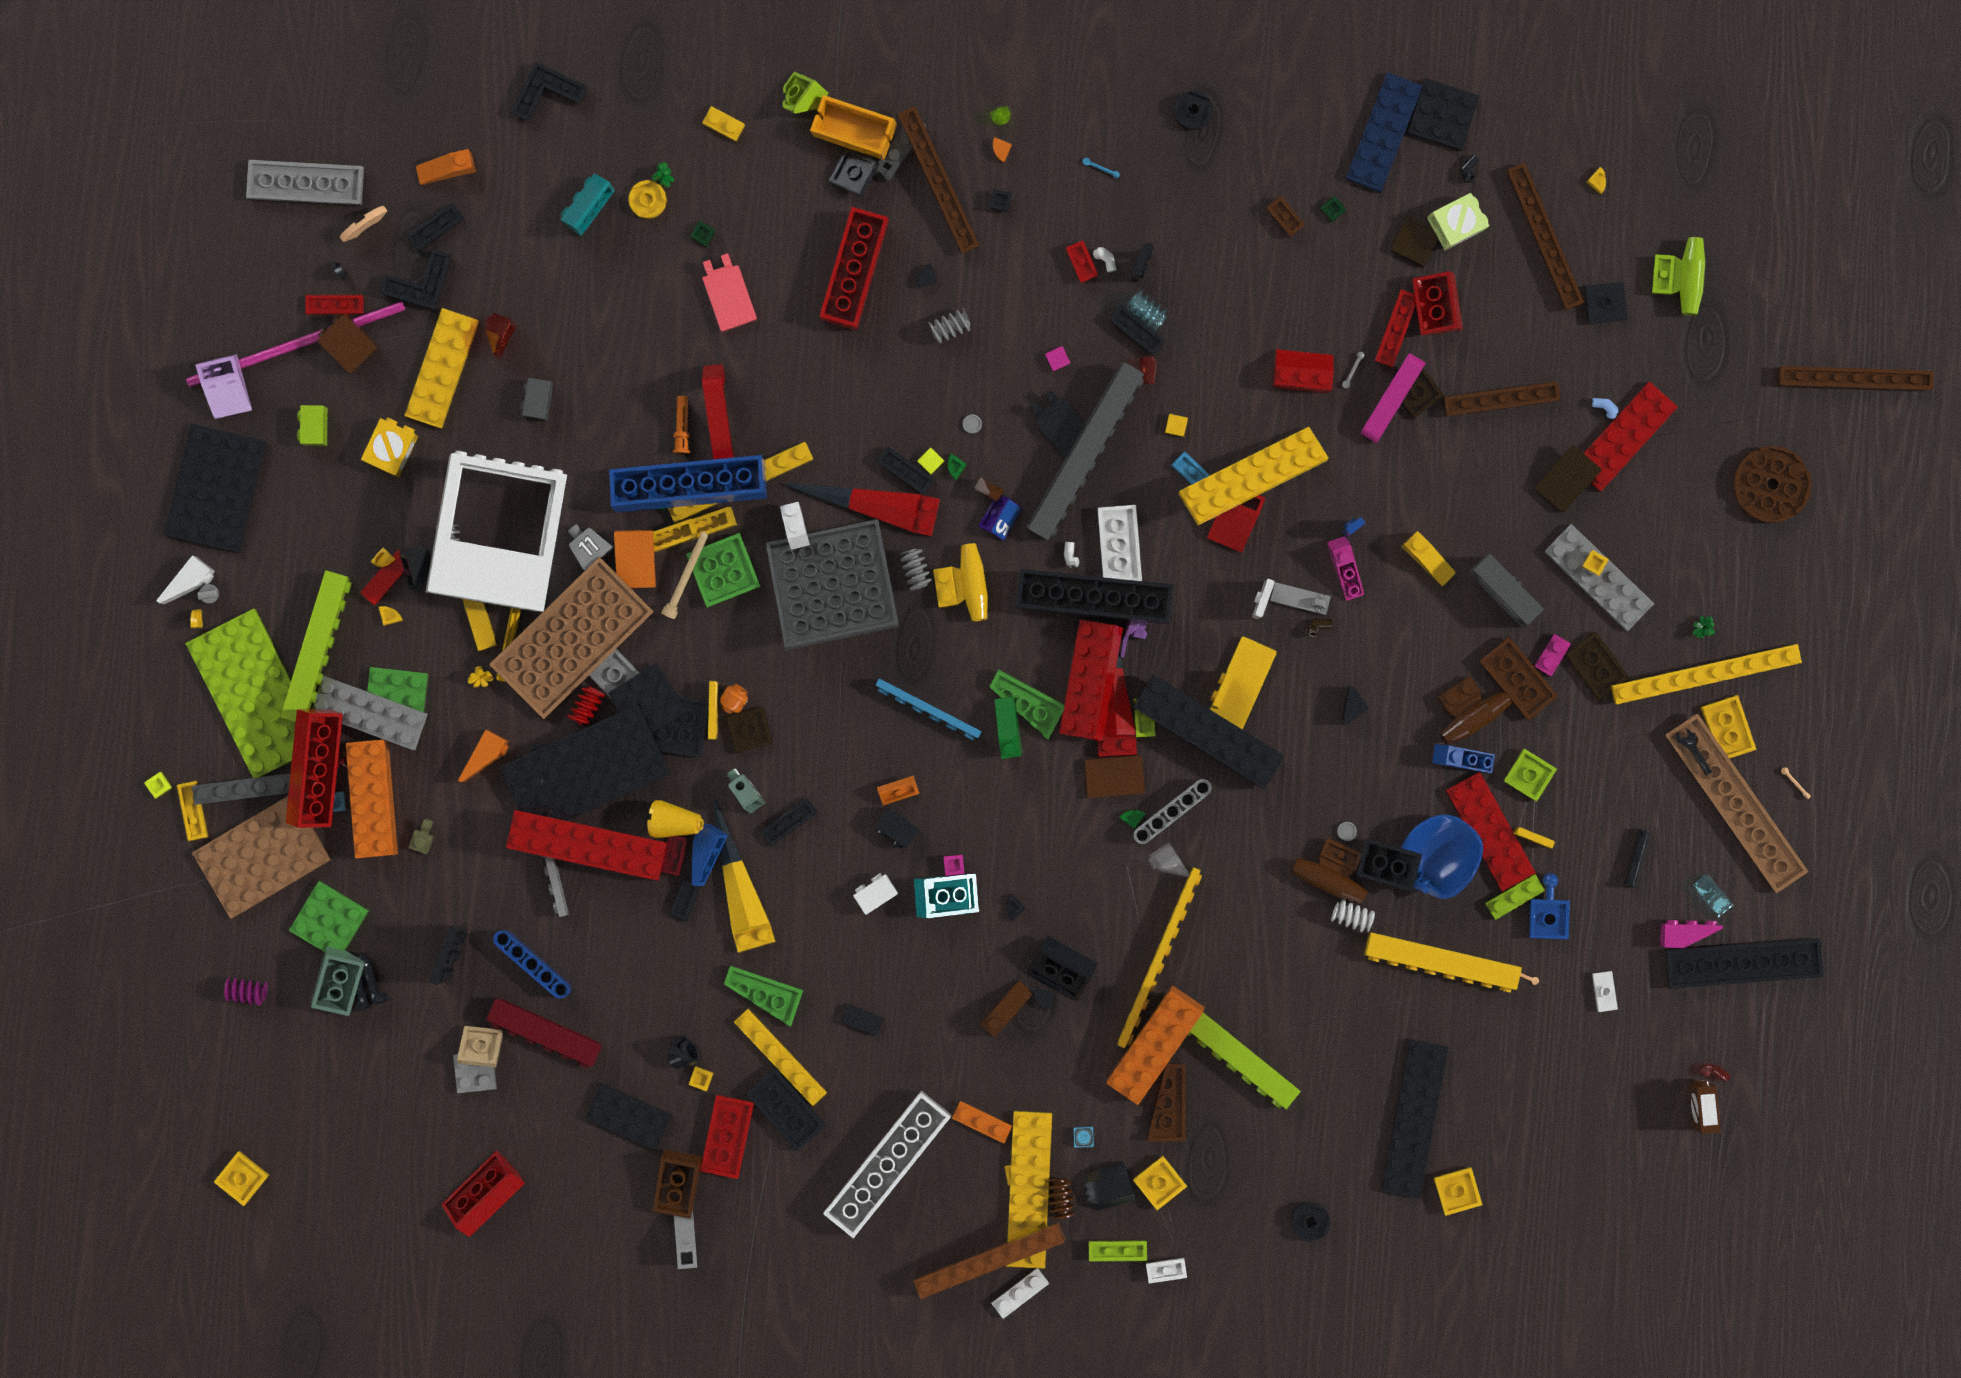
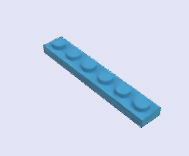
M878 679L876 686L879 687V692L886 696L889 693L895 695L896 698L894 700L904 705L906 702L912 704V709L921 714L924 710L930 714L929 718L937 722L940 719L947 722L946 727L954 731L957 728L964 731L963 735L971 740L974 737L979 738L982 732L881 679Z

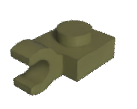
M424 819L421 831L417 829L414 831L408 848L428 854L434 836L429 834L434 821Z

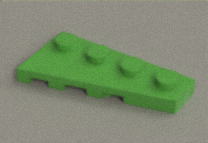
M998 670L990 688L1001 698L1014 696L1016 711L1030 722L1035 729L1041 732L1046 739H1049L1063 713L1065 704Z
M730 966L724 983L726 986L749 999L788 1026H792L803 993L802 989Z

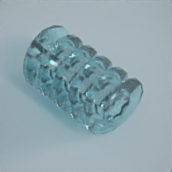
M1141 289L1132 298L1127 307L1131 305L1130 312L1137 309V317L1143 314V322L1149 319L1148 326L1155 323L1154 330L1157 331L1168 317V315L1166 316L1167 309L1165 308L1160 311L1161 304L1153 306L1155 299L1148 302L1149 295L1147 294L1142 297L1143 290Z

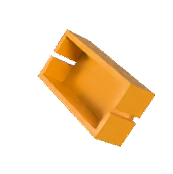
M823 95L817 110L819 115H815L810 129L813 137L885 160L890 146L888 140L892 141L897 127L895 119Z

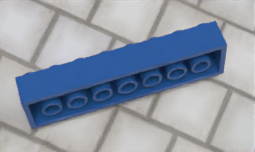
M762 455L609 469L611 507L615 513L767 499L765 461Z

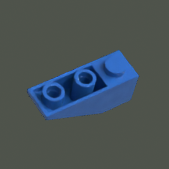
M1435 744L1432 763L1492 773L1495 754Z

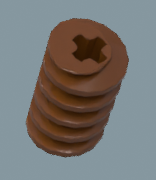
M1066 1178L1047 1179L1048 1182L1053 1183L1048 1189L1054 1191V1193L1049 1194V1197L1054 1198V1201L1050 1202L1049 1205L1055 1206L1054 1209L1050 1210V1213L1056 1214L1051 1219H1066L1074 1216V1212L1069 1210L1074 1207V1204L1069 1203V1201L1073 1200V1196L1067 1195L1072 1192V1188L1067 1187L1072 1184V1181Z

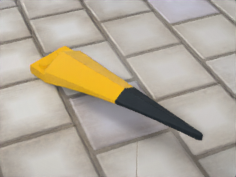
M713 799L716 827L728 834L720 854L732 934L737 951L740 953L774 943L776 941L770 921L716 800Z

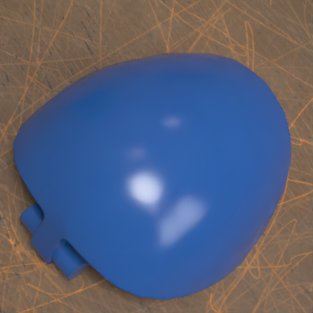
M1445 814L1436 815L1420 823L1409 833L1401 847L1423 854L1413 888L1425 895L1428 893L1440 899L1454 897L1471 882L1479 868L1483 854V843L1478 833L1458 817Z

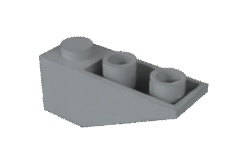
M693 1211L691 1218L674 1215L678 1269L696 1268L697 1256Z

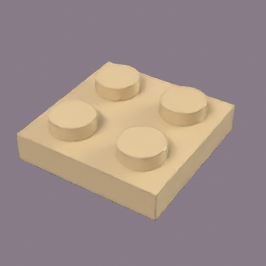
M464 1026L457 1058L458 1064L496 1067L503 1030Z

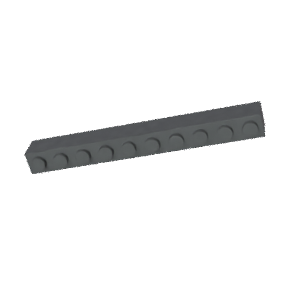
M1121 362L1026 529L1045 540L1054 537L1058 530L1056 528L1058 522H1062L1067 515L1066 508L1068 505H1072L1077 497L1075 495L1077 489L1083 487L1086 482L1084 477L1088 471L1091 472L1096 464L1094 461L1096 456L1102 454L1105 449L1104 443L1106 439H1110L1115 431L1114 425L1116 422H1120L1125 414L1123 412L1125 406H1129L1134 399L1133 392L1142 385L1144 373L1125 362Z

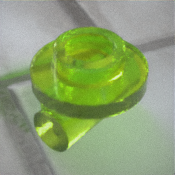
M1008 106L999 107L989 112L991 119L997 125L1007 123L1011 117Z

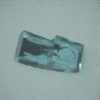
M1707 873L1692 884L1695 891L1717 917H1720L1733 906L1726 894L1719 889Z

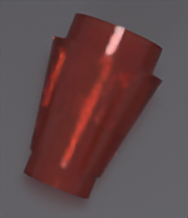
M1155 356L1141 357L1139 367L1140 371L1144 373L1142 377L1144 384H1155L1157 369Z

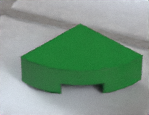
M950 454L948 470L953 479L957 480L967 464L953 454Z
M1130 810L1123 813L1119 818L1135 829L1146 813L1139 810Z

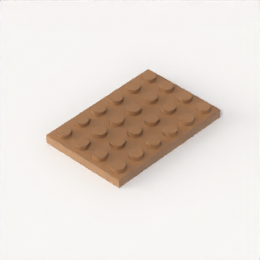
M288 796L192 852L230 919L235 918L331 861L329 854L313 827L297 828L286 824Z

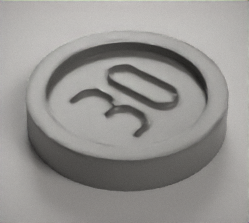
M974 414L966 416L963 420L964 430L970 434L980 431L982 427L981 419Z
M1343 822L1337 828L1339 838L1344 841H1350L1356 836V827L1351 822Z

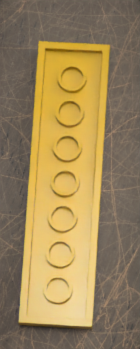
M1307 427L1180 490L1178 494L1197 525H1200L1326 462L1329 457L1310 427Z
M1014 1111L1008 1242L1047 1227L1049 1182L1047 1179H1049L1052 1129V1113ZM1046 1250L1006 1265V1267L1045 1268Z

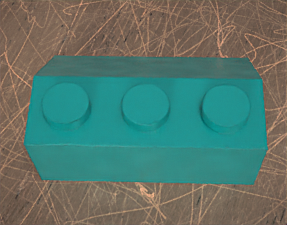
M593 174L592 177L589 176L583 184L585 187L581 192L578 191L574 195L571 206L566 207L561 213L562 218L560 220L563 224L580 236L584 234L615 191L609 181L596 174Z

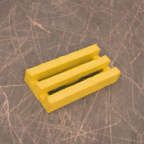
M1521 827L1515 828V835L1553 849L1555 844L1553 840Z

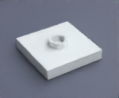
M1265 580L1261 592H1257L1254 600L1257 604L1252 618L1260 619L1263 617L1275 583L1273 580Z

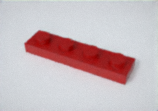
M1400 290L1374 362L1393 368L1416 306L1415 294Z

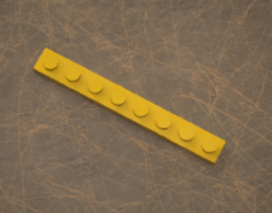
M806 442L764 460L766 481L814 460ZM718 503L671 507L668 510L674 523H677Z

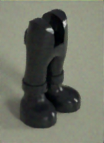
M365 952L358 954L359 959L364 961L365 964L355 994L357 996V1002L354 1005L356 1012L370 1008L371 1003L372 1005H377L390 1000L387 993H381L378 990L379 986L373 966ZM362 977L364 978L365 983L367 985V990L370 994L371 1003L366 996V991L363 986Z

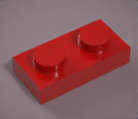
M1083 240L1065 248L1080 284L1098 277L1096 268Z

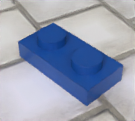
M1354 517L1343 526L1345 530L1341 533L1347 538L1364 525L1365 521L1361 517L1357 520Z

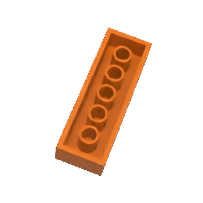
M373 740L346 743L355 858L398 855L389 741Z
M1172 985L1114 1068L1106 1084L1139 1105L1198 1021L1205 1007Z

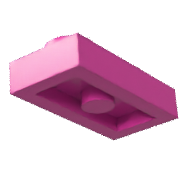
M1553 634L1534 667L1551 677L1571 643Z

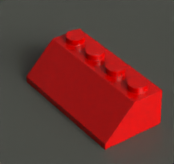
M496 1151L441 1205L454 1227L470 1237L525 1182L518 1171Z

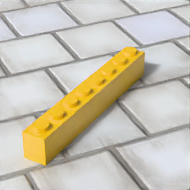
M1372 932L1368 934L1364 955L1369 956L1368 960L1379 962L1380 959H1385L1389 965L1398 966L1399 963L1406 964L1407 969L1417 971L1419 967L1425 969L1424 973L1436 975V972L1444 973L1443 977L1455 979V976L1462 977L1463 982L1471 984L1475 980L1481 982V986L1488 988L1497 985L1500 986L1499 990L1510 993L1511 989L1517 990L1522 967Z

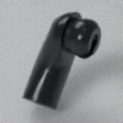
M1473 154L1461 166L1462 179L1466 183H1472L1476 179L1473 167L1479 159Z

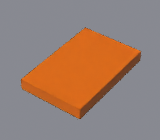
M653 530L614 531L616 574L630 588L656 587Z

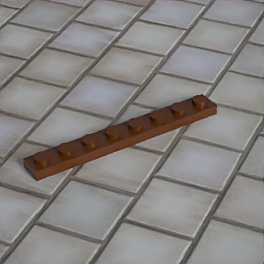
M913 106L898 113V118L961 254L979 247L978 241L916 107Z
M1525 162L1507 169V175L1565 311L1583 304V298Z
M1780 366L1778 386L1932 391L1934 371Z

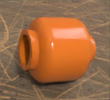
M737 684L728 686L720 697V703L723 705L722 709L729 714L741 712L748 701L747 691Z

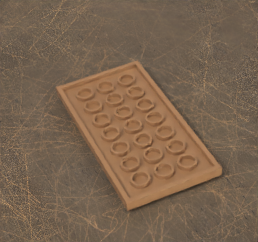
M599 557L489 665L544 719L654 611Z

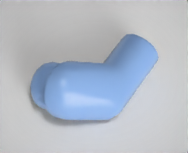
M1602 398L1592 399V407L1604 408L1607 411L1606 415L1608 418H1616L1618 407L1611 400Z

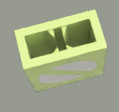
M1472 193L1432 212L1427 217L1445 251L1483 232L1489 227L1488 219L1481 212L1479 202L1473 197Z

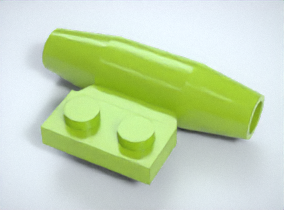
M1689 237L1687 239L1682 260L1671 255H1655L1652 294L1672 295L1680 291L1682 315L1696 316L1698 314L1703 295L1705 274L1703 238Z

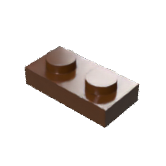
M1282 196L1266 207L1267 212L1290 238L1305 226V223Z

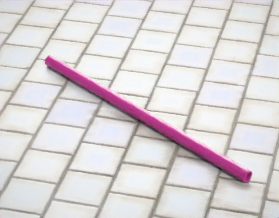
M403 301L353 318V320L359 326L406 309ZM322 330L238 359L240 367L242 369L318 342L317 340L320 338L318 334ZM198 374L186 378L189 387L200 384Z

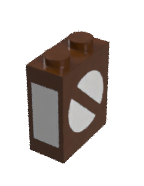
M1706 1079L1694 1080V1083L1688 1084L1693 1130L1700 1134L1721 1132L1717 1086L1711 1084L1710 1081H1706Z

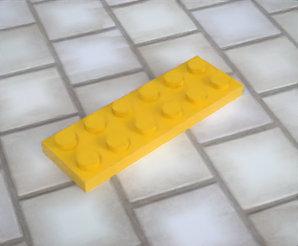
M444 308L441 309L405 417L442 429L479 324L478 320Z

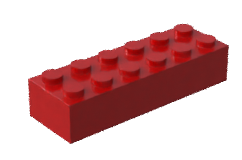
M851 207L819 316L820 320L858 330L889 224L888 217Z
M1085 620L1079 621L1060 734L1103 741L1123 632L1122 627Z
M297 709L286 824L297 828L331 827L343 713L331 709Z

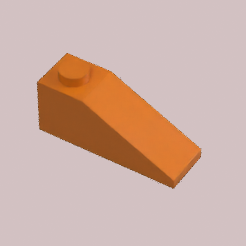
M469 149L452 152L416 166L420 185L476 172L473 156Z
M485 730L458 781L466 782L499 759L501 755L504 756L509 748L507 745L509 741L489 730Z

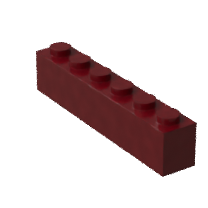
M499 997L495 999L486 1019L495 1028L508 1029L507 1033L516 1037L518 1035L526 1037L525 1041L534 1045L537 1042L543 1045L542 1048L546 1051L553 1053L555 1050L561 1053L560 1056L564 1059L571 1060L573 1058L578 1061V1065L585 1068L595 1065L604 1045Z

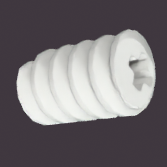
M1342 900L1339 904L1338 902L1336 903L1331 921L1333 922L1338 918V924H1341L1345 920L1346 927L1353 923L1354 930L1359 925L1360 932L1367 928L1368 933L1375 913L1371 910L1367 915L1366 908H1363L1360 912V906L1356 905L1353 909V903H1348L1346 906L1345 900Z

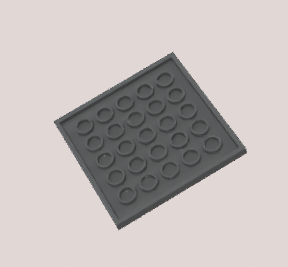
M878 519L807 534L810 545L792 550L787 538L766 543L786 650L899 627Z

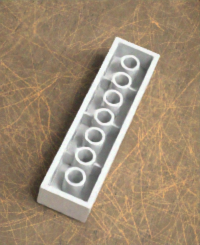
M920 1091L825 1209L823 1214L854 1238L950 1119L951 1114L923 1091Z

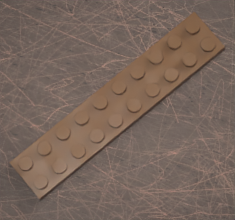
M1698 713L1665 734L1670 744L1775 893H1778L1809 872ZM1686 728L1696 734L1695 742L1697 749L1712 770L1711 774L1706 776L1691 751L1677 742V732H1679L1681 738L1688 736Z

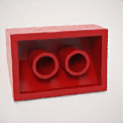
M1447 271L1412 278L1421 335L1445 334L1463 330L1455 274Z
M1276 349L1272 387L1330 393L1332 391L1334 373L1333 355Z

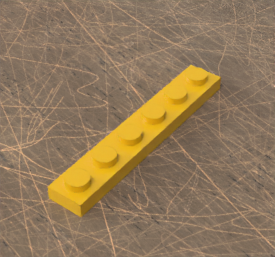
M749 1008L734 1021L812 1106L827 1093Z

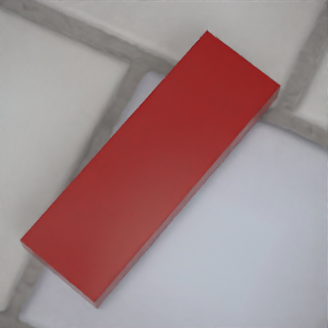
M305 295L306 315H343L346 313L348 315H364L363 295Z
M400 550L393 554L395 560L389 565L382 567L360 592L373 605H376L404 574L399 555Z

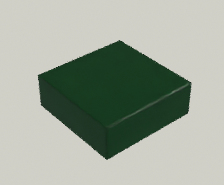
M1335 195L1319 208L1331 223L1347 210Z
M699 220L690 238L707 247L716 230Z

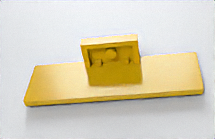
M1244 636L1241 637L1226 673L1222 672L1218 683L1220 687L1218 691L1214 690L1210 701L1213 702L1210 710L1243 730L1277 652Z

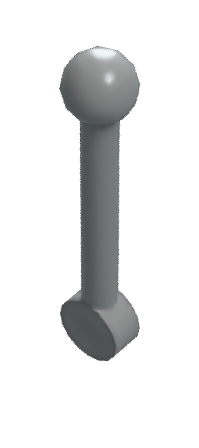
M1363 352L1357 353V359L1346 381L1342 383L1343 388L1346 389L1350 386L1349 382L1360 360L1364 358Z

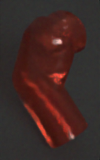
M1709 1063L1704 1064V1067L1700 1070L1704 1076L1709 1077L1713 1073L1723 1082H1727L1731 1077L1722 1067Z

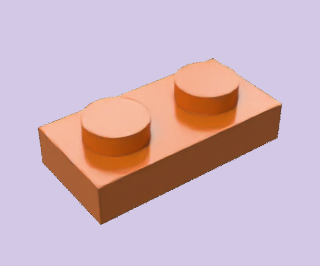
M914 776L877 787L883 806L919 794Z

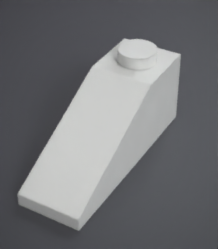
M192 556L156 601L166 604L204 586V584H209L214 577L212 574L215 571L198 557Z

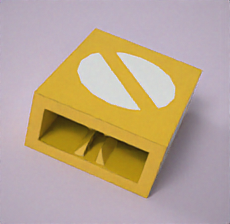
M388 417L386 420L380 418L361 460L400 477L418 436L414 434L415 430L404 425L401 428L397 426L398 422Z

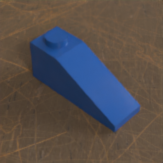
M704 824L703 829L698 834H695L696 836L693 840L692 885L694 886L705 885L728 837V834L711 824Z

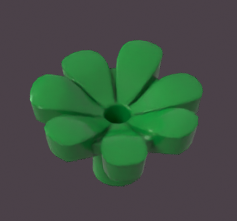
M667 163L658 164L657 172L652 175L653 181H660V184L664 185V187H670V182H674L673 176H670L671 170L668 168Z
M1703 615L1699 619L1700 623L1696 621L1693 624V627L1696 628L1693 631V635L1700 639L1705 635L1712 636L1715 632L1712 629L1714 627L1713 618L1711 616L1706 618Z

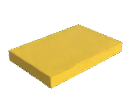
M1738 695L1700 707L1706 726L1729 759L1757 750Z

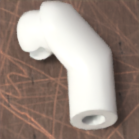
M1103 247L1094 250V258L1105 261L1107 272L1116 271L1114 256L1111 252Z
M1065 542L1064 558L1067 566L1070 568L1078 567L1079 558L1073 557L1075 543Z

